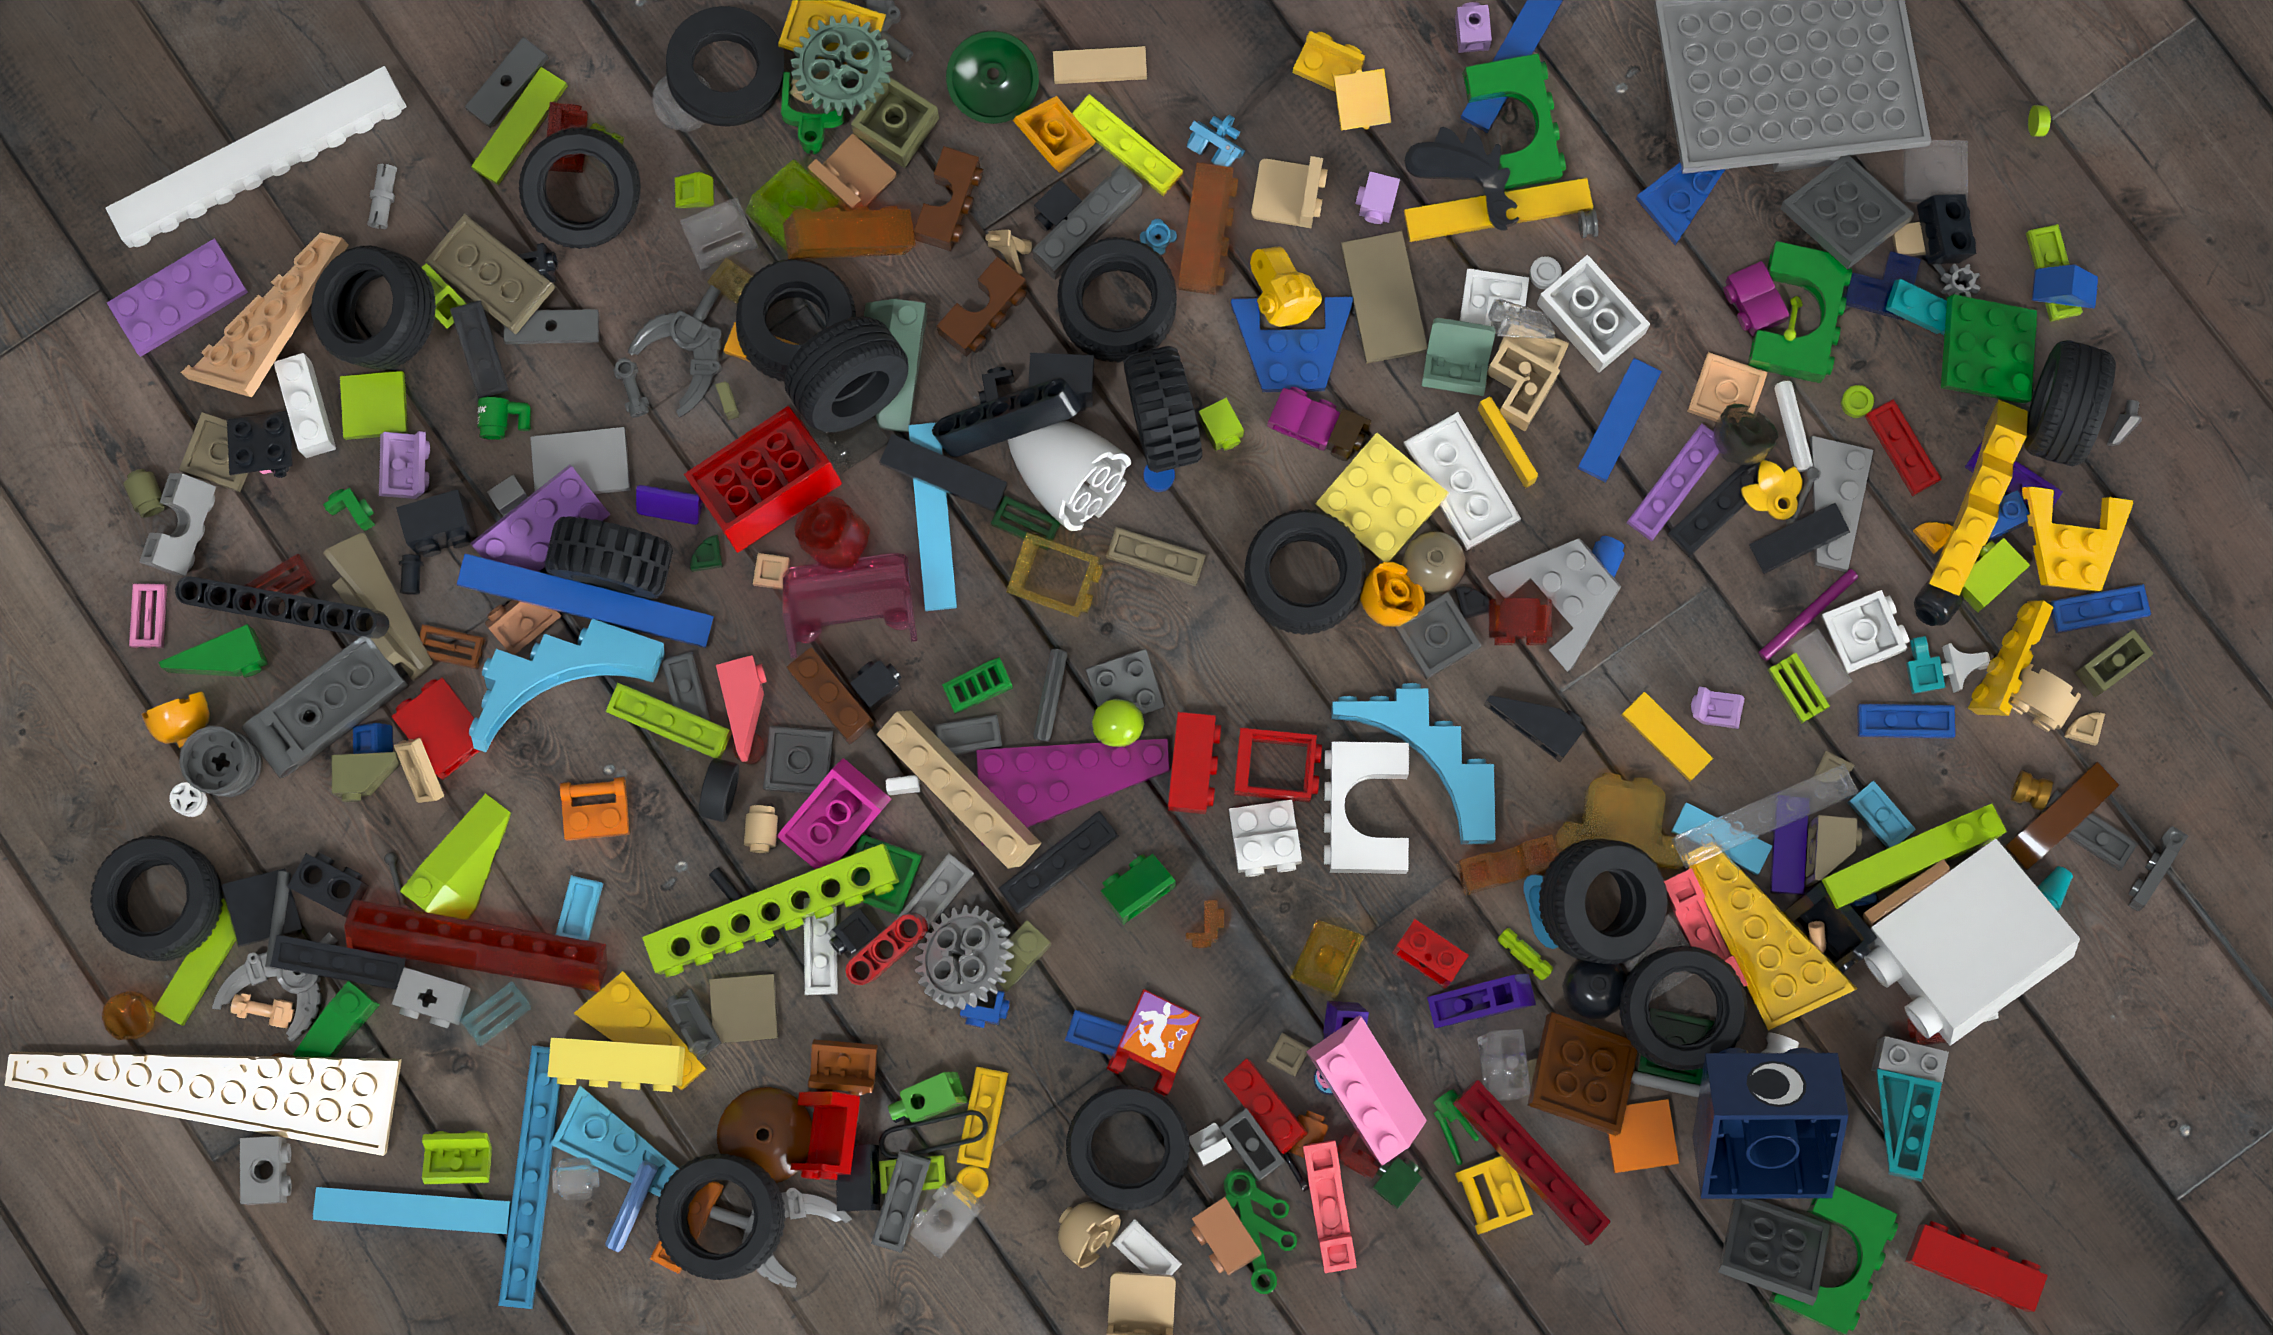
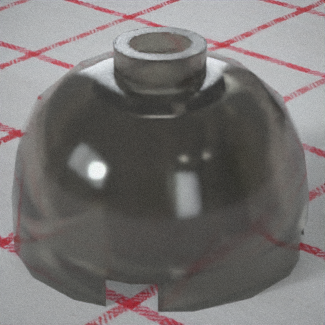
M1734 403L1724 409L1714 426L1713 437L1717 449L1727 462L1751 466L1763 461L1771 453L1777 444L1775 441L1779 436L1775 426L1765 415L1758 412L1755 416L1747 412L1750 407L1744 404Z

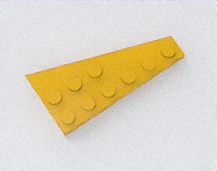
M1714 841L1683 855L1689 869L1692 868L1705 895L1704 900L1731 955L1735 957L1748 984L1747 988L1768 1031L1857 990L1852 982Z

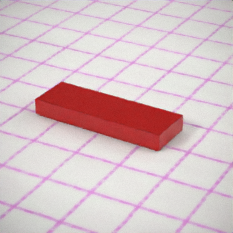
M1894 399L1865 415L1866 420L1912 497L1942 480Z

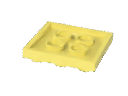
M1376 433L1315 504L1325 514L1332 515L1331 517H1336L1340 522L1345 523V526H1348L1350 531L1355 534V538H1358V541L1382 562H1391L1446 499L1449 492L1380 434Z

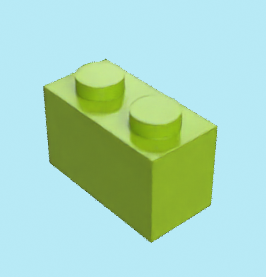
M2005 538L1997 544L1991 540L1981 549L1979 555L1982 558L1974 564L1960 593L1977 613L2030 566Z

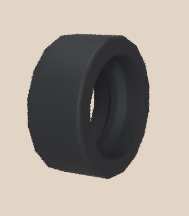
M717 758L710 762L699 802V815L702 818L719 822L727 820L738 785L739 765L737 763Z

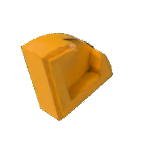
M1928 522L1919 525L1913 532L1935 554L1946 544L1953 526L1946 523Z

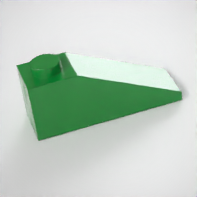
M247 624L159 662V665L168 673L235 677L243 675L246 678L262 671L261 667L268 665V661L255 630Z
M348 981L325 1007L293 1055L296 1057L334 1058L380 1004L359 985Z

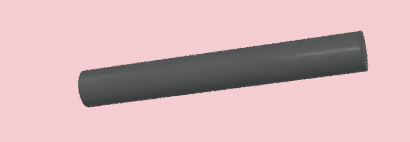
M278 871L266 968H272L270 964L276 936H283L289 894L287 886L291 879L290 872Z

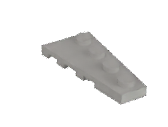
M1811 436L1810 450H1812L1813 467L1820 471L1819 479L1813 482L1812 503L1814 513L1836 503L1850 530V533L1815 549V565L1847 572L1874 450Z

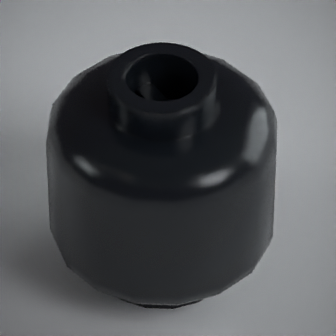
M1928 581L1915 597L1914 608L1916 616L1920 621L1929 626L1945 625L1958 611L1962 600L1960 595L1958 596L1933 586Z

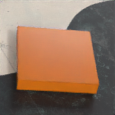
M1669 1099L1626 1105L1621 1133L1616 1136L1607 1133L1613 1172L1620 1173L1679 1164Z

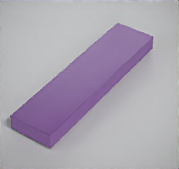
M1701 423L1629 518L1627 524L1652 542L1727 441Z

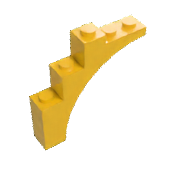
M1998 399L1985 426L1980 453L1967 492L1944 549L1930 577L1929 584L1958 596L1960 595L1982 547L1986 545L1998 520L1999 504L2013 476V463L2027 436L2028 411Z

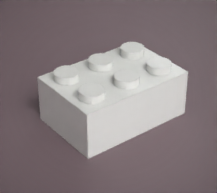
M1588 255L1542 292L1537 302L1542 311L1598 373L1645 335L1650 326L1645 317Z

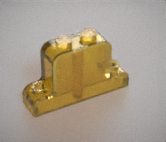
M1602 773V777L1594 779L1585 791L1581 823L1563 822V826L1554 835L1552 846L1553 852H1561L1562 850L1565 851V848L1571 846V844L1582 840L1585 841L1586 839L1622 841L1642 849L1643 852L1648 854V857L1653 859V862L1658 867L1679 870L1683 867L1685 854L1684 847L1678 842V838L1664 836L1661 833L1665 806L1664 791L1659 786L1653 785V780L1634 778L1633 782L1621 780V775L1613 773Z

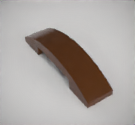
M2096 762L2068 790L2004 847L2028 870L2090 815L2119 784Z

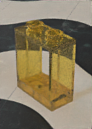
M1027 532L1006 592L1078 618L1081 617L1082 612L1088 613L1094 595L1089 594L1092 583L1099 582L1104 565L1099 564L1100 556L1032 532ZM1039 545L1090 562L1075 606L1024 588Z

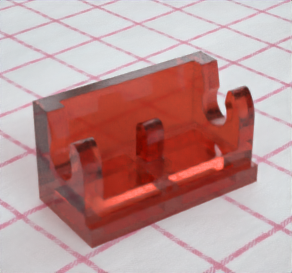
M550 102L547 137L568 128H586L588 112L582 111V106ZM585 154L565 155L556 160L549 171L583 173Z

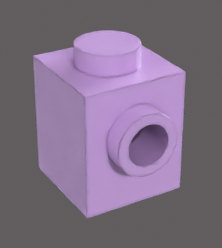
M1469 2L1463 4L1462 7H1457L1455 24L1458 53L1488 51L1492 41L1488 5Z
M1370 172L1366 187H1359L1355 203L1361 205L1359 216L1365 217L1366 221L1374 224L1389 223L1400 179Z

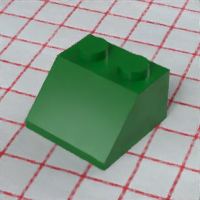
M1144 854L1140 855L1129 863L1131 869L1120 876L1117 872L1102 883L1105 888L1101 890V895L1123 925L1175 889L1176 881L1154 854H1151L1149 857H1146Z

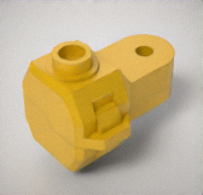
M1282 247L1257 249L1252 253L1250 260L1251 270L1263 291L1257 302L1260 311L1265 315L1267 321L1272 325L1281 327L1295 325L1307 320L1322 301L1321 293L1315 287L1311 277L1296 271L1288 254Z

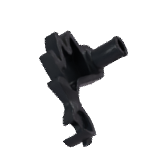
M1440 127L1435 142L1416 143L1406 152L1405 167L1414 177L1476 181L1482 187L1486 197L1489 221L1498 230L1506 231L1508 230L1507 227H1511L1518 222L1519 217L1510 220L1506 216L1508 209H1516L1518 205L1504 193L1505 185L1510 176L1509 168L1498 170L1501 145L1495 144L1492 152L1486 155L1481 138L1472 127L1468 129L1463 144L1452 130Z

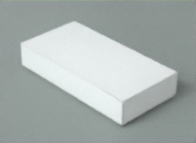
M1135 1219L1112 1243L1145 1274L1173 1275L1182 1265Z

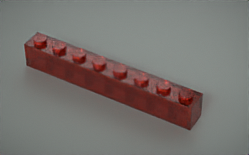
M353 900L344 925L347 948L600 992L607 969L606 944L370 902Z

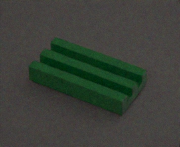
M1005 495L991 521V526L1046 551L1049 550L1050 544L1061 525L1055 518ZM1006 506L1051 525L1050 530L1006 511ZM1001 517L1045 536V541L1001 521Z

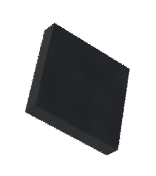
M285 868L221 885L238 947L269 940L278 871L286 872ZM290 888L283 936L302 931Z

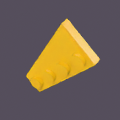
M2044 600L2027 601L2019 609L2015 625L2004 636L2002 640L2003 646L1997 657L1990 661L1987 666L1988 673L1982 683L1972 693V701L1968 706L1969 710L1977 715L2009 716L2013 706L2008 701L2012 693L2017 694L2020 690L2022 681L2018 679L2021 670L2030 665L2034 656L2030 650L2031 645L2040 641L2053 606Z
M624 971L574 1012L575 1015L613 1042L685 1047L682 1086H676L680 1090L686 1088L707 1070L698 1061L694 1053L689 1052L688 1046Z

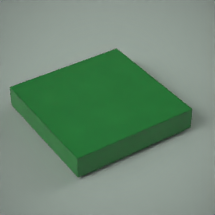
M862 834L855 854L883 843L887 846L900 881L893 884L894 890L876 896L875 892L863 896L864 901L862 903L899 916L904 908L922 860V855ZM860 869L856 872L854 877L855 883L858 886H864L869 882L870 872L868 869Z

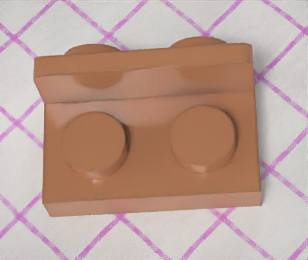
M511 600L504 607L502 604L495 607L487 615L489 619L485 622V625L510 654L515 655L559 619L561 615L556 610Z

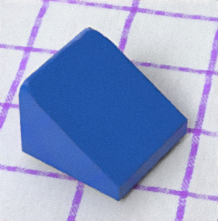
M373 723L353 728V754L393 752V728L391 725Z

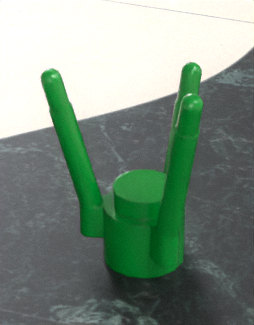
M1453 1088L1433 1102L1437 1108V1111L1433 1114L1441 1125L1456 1164L1462 1165V1159L1446 1118L1450 1123L1458 1119L1474 1141H1478L1479 1136L1464 1115L1453 1105L1460 1096Z

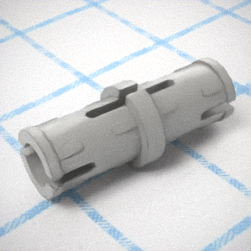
M384 164L377 165L374 190L370 191L369 197L372 199L367 225L379 229V225H381V229H387L390 205L395 200L393 187L397 167L386 164V168H384Z

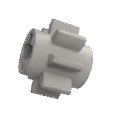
M1953 264L1950 268L1951 275L1944 273L1941 277V280L1946 283L1941 293H1948L1949 296L1954 294L1971 298L1970 292L1977 294L1981 288L1975 284L1980 274H1974L1970 270V264L1960 269L1956 264ZM1957 280L1959 283L1965 282L1966 286L1964 287L1962 284L1957 285L1955 281Z

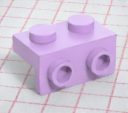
M418 431L415 435L391 432L380 434L379 496L417 499L424 493V490L428 489L429 473L425 471V460L429 457L430 443L426 441L425 432Z

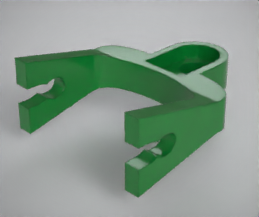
M784 72L781 105L782 120L788 125L798 127L799 143L807 154H810V150H813V154H817L822 149L824 128L840 126L844 122L845 108H843L841 116L837 115L836 109L828 114L802 113L791 109L790 72Z

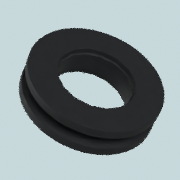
M718 6L698 11L678 26L668 44L666 77L672 96L686 113L710 125L738 126L759 118L774 104L783 84L784 53L782 47L778 46V36L763 19L744 9ZM718 41H731L741 44L751 52L756 60L757 70L755 77L747 86L738 91L723 93L708 88L699 81L693 67L695 57L703 47Z

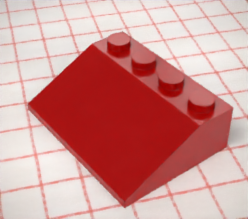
M789 406L684 473V476L737 553L842 485L828 458Z

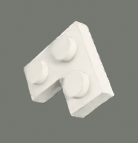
M1467 269L1460 321L1491 326L1494 306L1524 311L1529 277Z

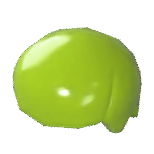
M1113 699L1105 701L1095 710L1092 719L1093 733L1105 745L1113 747L1129 746L1141 736L1144 727L1142 712L1134 703L1128 700Z

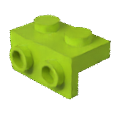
M471 1130L465 1133L437 1131L433 1134H423L422 1143L425 1152L422 1180L424 1184L489 1183L492 1146L487 1133Z

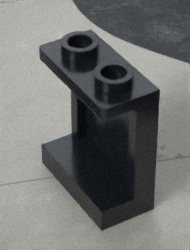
M1822 881L1783 912L1792 922L1798 919L1808 932V924L1810 922L1821 921L1825 924V952L1842 973L1867 956L1872 951L1868 946L1877 938L1849 904L1838 909L1835 908Z

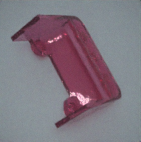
M892 553L797 566L786 570L783 573V618L790 657H797V642L809 643L814 641L821 634L822 626L884 618L885 624L895 630H904L909 627L911 642L918 641L908 557L904 554Z

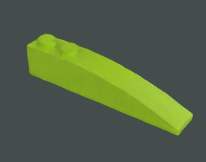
M1989 804L1824 878L1822 882L1835 908L1838 909L1927 871L1943 859L1948 862L1983 847L2007 831L1993 804Z

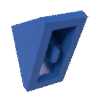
M2075 264L2035 269L2032 301L2094 309L2096 306L2098 277Z

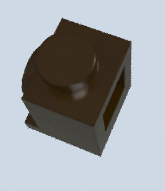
M1343 408L1328 440L1326 449L1331 451L1330 454L1333 457L1342 461H1348L1353 450L1359 452L1366 436L1361 431L1368 433L1372 420Z

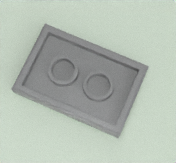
M624 427L530 437L535 491L569 464L594 494L631 490L626 429Z

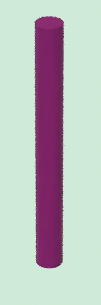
M1849 569L1758 652L1761 658L1768 661L1859 578L1856 572Z

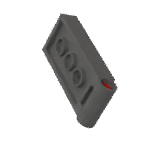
M359 637L260 713L246 721L242 729L281 779L293 773L299 766L305 765L409 685L394 665L383 656L371 638ZM311 713H315L316 717L314 721L308 722V715Z

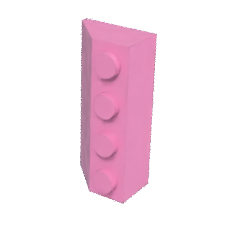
M1360 1015L1306 1051L1368 1150L1381 1165H1384L1410 1147L1427 1120Z

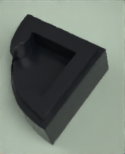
M1465 586L1455 588L1461 614L1465 619L1494 612L1491 601L1481 592Z

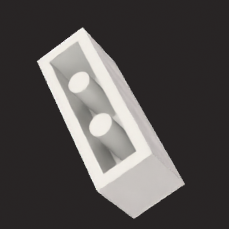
M304 353L275 361V370L298 450L306 458L336 450L323 399L310 359Z

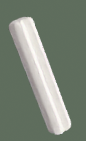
M1791 381L1779 382L1775 385L1774 389L1794 467L1799 472H1804L1813 467V462Z

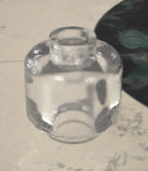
M587 1157L563 1158L558 1162L557 1167H552L553 1193H559V1197L564 1201L590 1199L593 1195V1188L600 1187L599 1168H592V1163Z

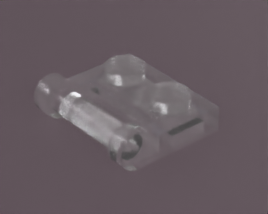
M737 197L680 220L701 271L710 268L709 265L748 248L750 251L759 248ZM739 232H742L744 236L709 252L703 253L702 251L703 247Z

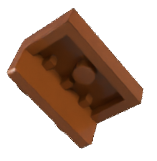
M814 1039L808 1087L816 1088L819 1092L842 1090L848 1091L852 1095L872 1093L876 1082L878 1045Z

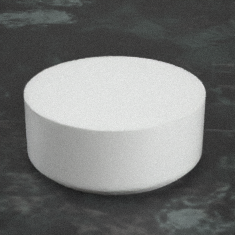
M1540 257L1533 262L1529 276L1531 282L1537 288L1546 290L1561 277L1562 270L1560 264L1554 258Z

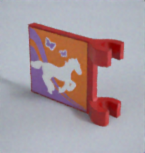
M1143 989L1106 1069L1118 1075L1119 1072L1122 1073L1129 1058L1160 1073L1153 1090L1163 1096L1168 1095L1201 1017Z

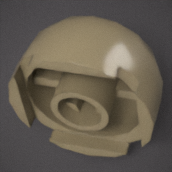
M1430 531L1420 534L1409 543L1404 552L1402 566L1407 568L1406 575L1414 584L1420 585L1424 593L1437 596L1451 591L1458 585L1465 572L1466 559L1461 545L1454 537L1444 532Z

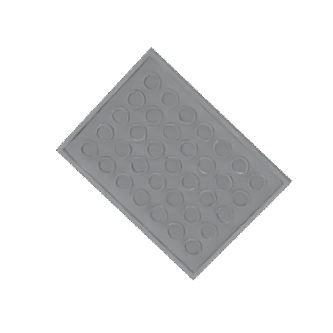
M1655 0L1654 8L1682 174L1927 147L1930 145L1931 136L1905 0Z

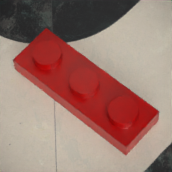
M1246 1058L1223 1079L1280 1153H1287L1308 1134L1307 1130L1251 1060Z

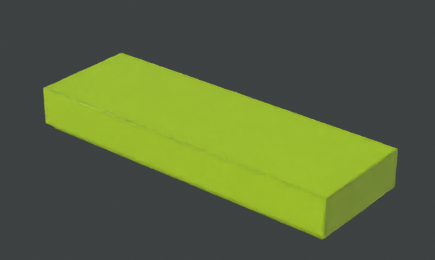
M2058 224L2029 230L2026 233L2035 269L2070 265ZM2045 302L2050 322L2078 316L2083 312L2081 307Z

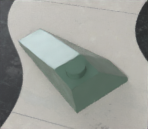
M889 299L868 302L865 305L864 317H871L883 322L908 357V376L905 384L898 395L883 410L876 414L878 429L909 433L908 425L911 423L928 314L926 303Z

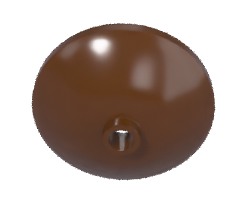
M772 1087L748 1090L732 1100L720 1118L717 1128L719 1153L749 1159L769 1173L770 1177L776 1182L775 1184L783 1182L799 1172L790 1170L791 1163L807 1162L812 1119L805 1106L798 1105V1099L784 1090ZM761 1129H767L769 1132V1137L765 1141L758 1139L757 1135Z

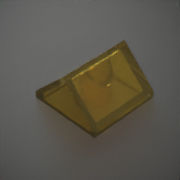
M1316 920L1290 978L1336 999L1364 936Z

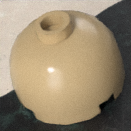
M1094 1201L1078 1204L1074 1208H1067L1059 1219L1061 1225L1058 1231V1243L1062 1252L1080 1268L1090 1266L1100 1257L1096 1251L1104 1243L1108 1248L1118 1233L1121 1220L1118 1218L1119 1215L1107 1206Z

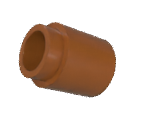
M1308 1110L1305 1116L1299 1114L1297 1117L1308 1134L1288 1151L1304 1158L1303 1145L1323 1142L1329 1127L1323 1123L1325 1117Z

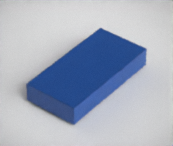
M1075 1010L1065 1041L1112 1056L1126 1026Z

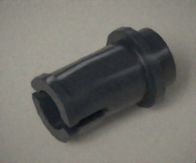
M402 555V560L399 561V565L402 566L400 593L418 595L420 594V567L424 566V562L421 561L420 555Z

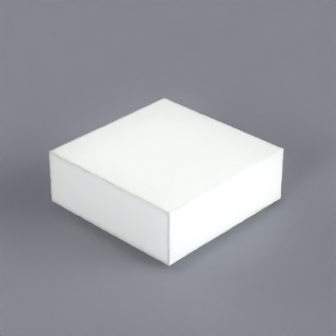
M916 775L885 780L888 795L920 792V783Z

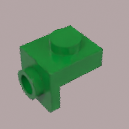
M350 488L346 490L339 489L333 492L328 497L329 501L323 504L326 511L332 516L347 507L358 526L364 532L375 526L370 517L375 514L365 498L359 500Z

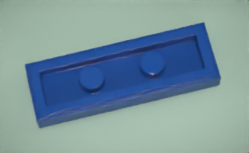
M2144 584L2049 602L2053 606L2051 615L2055 633L2139 619L2151 615Z
M1859 704L1857 705L1858 737L1954 738L1955 705Z

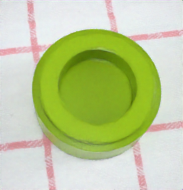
M2033 105L2028 117L2029 133L2034 137H2044L2050 128L2051 116L2049 108L2045 105Z
M1862 385L1851 386L1841 398L1843 411L1852 418L1864 417L1874 405L1872 392Z

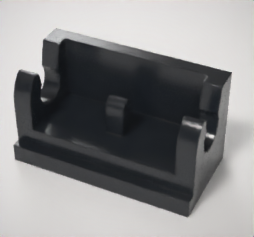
M854 1145L851 1175L838 1174L837 1211H880L879 1145Z

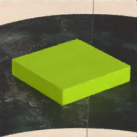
M403 371L340 376L343 438L345 440L380 437V434L383 432L408 434L405 374Z

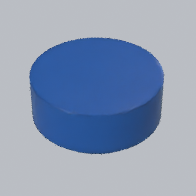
M1146 465L1144 469V482L1150 490L1164 492L1173 485L1175 480L1174 469L1156 473L1150 471L1148 465Z

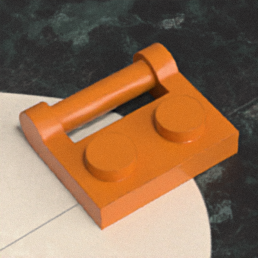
M625 777L614 778V781L578 785H571L570 782L560 783L564 839L566 841L630 835ZM605 794L616 795V803L573 807L574 797Z

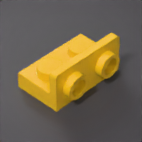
M1309 31L1306 43L1293 67L1292 73L1335 92L1333 76L1355 73L1357 69L1362 70L1365 55L1361 54L1362 52L1355 46L1349 44L1343 46L1334 42L1333 38L1326 33Z

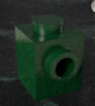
M1397 1157L1393 1162L1388 1161L1378 1169L1375 1174L1380 1178L1371 1189L1395 1209H1398L1423 1179L1418 1174L1421 1169L1409 1158L1405 1157L1402 1161Z

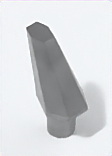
M2126 401L2125 413L2119 414L2107 445H2120L2142 421L2141 416L2137 415L2138 401Z

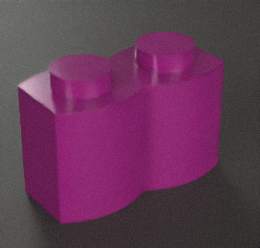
M1762 261L1727 276L1726 286L1723 287L1724 293L1729 303H1735L1740 313L1737 314V318L1744 331L1748 330L1753 337L1757 330L1767 331L1787 321L1789 317L1787 308Z
M1291 387L1290 390L1283 388L1268 420L1267 427L1288 437L1295 438L1313 448L1325 451L1340 415V412L1336 410L1337 406L1323 399H1320L1319 402L1307 398L1308 394L1297 387Z

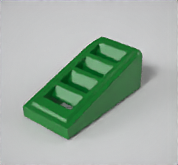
M1000 657L942 684L955 714L1013 689ZM993 670H995L1000 684L996 686L989 674ZM983 675L989 688L984 692L977 678ZM972 681L977 692L976 696H971L965 682ZM959 685L966 699L961 703L954 690V687Z

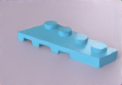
M579 1086L551 1143L552 1146L631 1184L640 1164L643 1161L651 1162L658 1167V1171L648 1192L659 1197L665 1183L669 1181L668 1178L676 1170L680 1169L582 1086Z

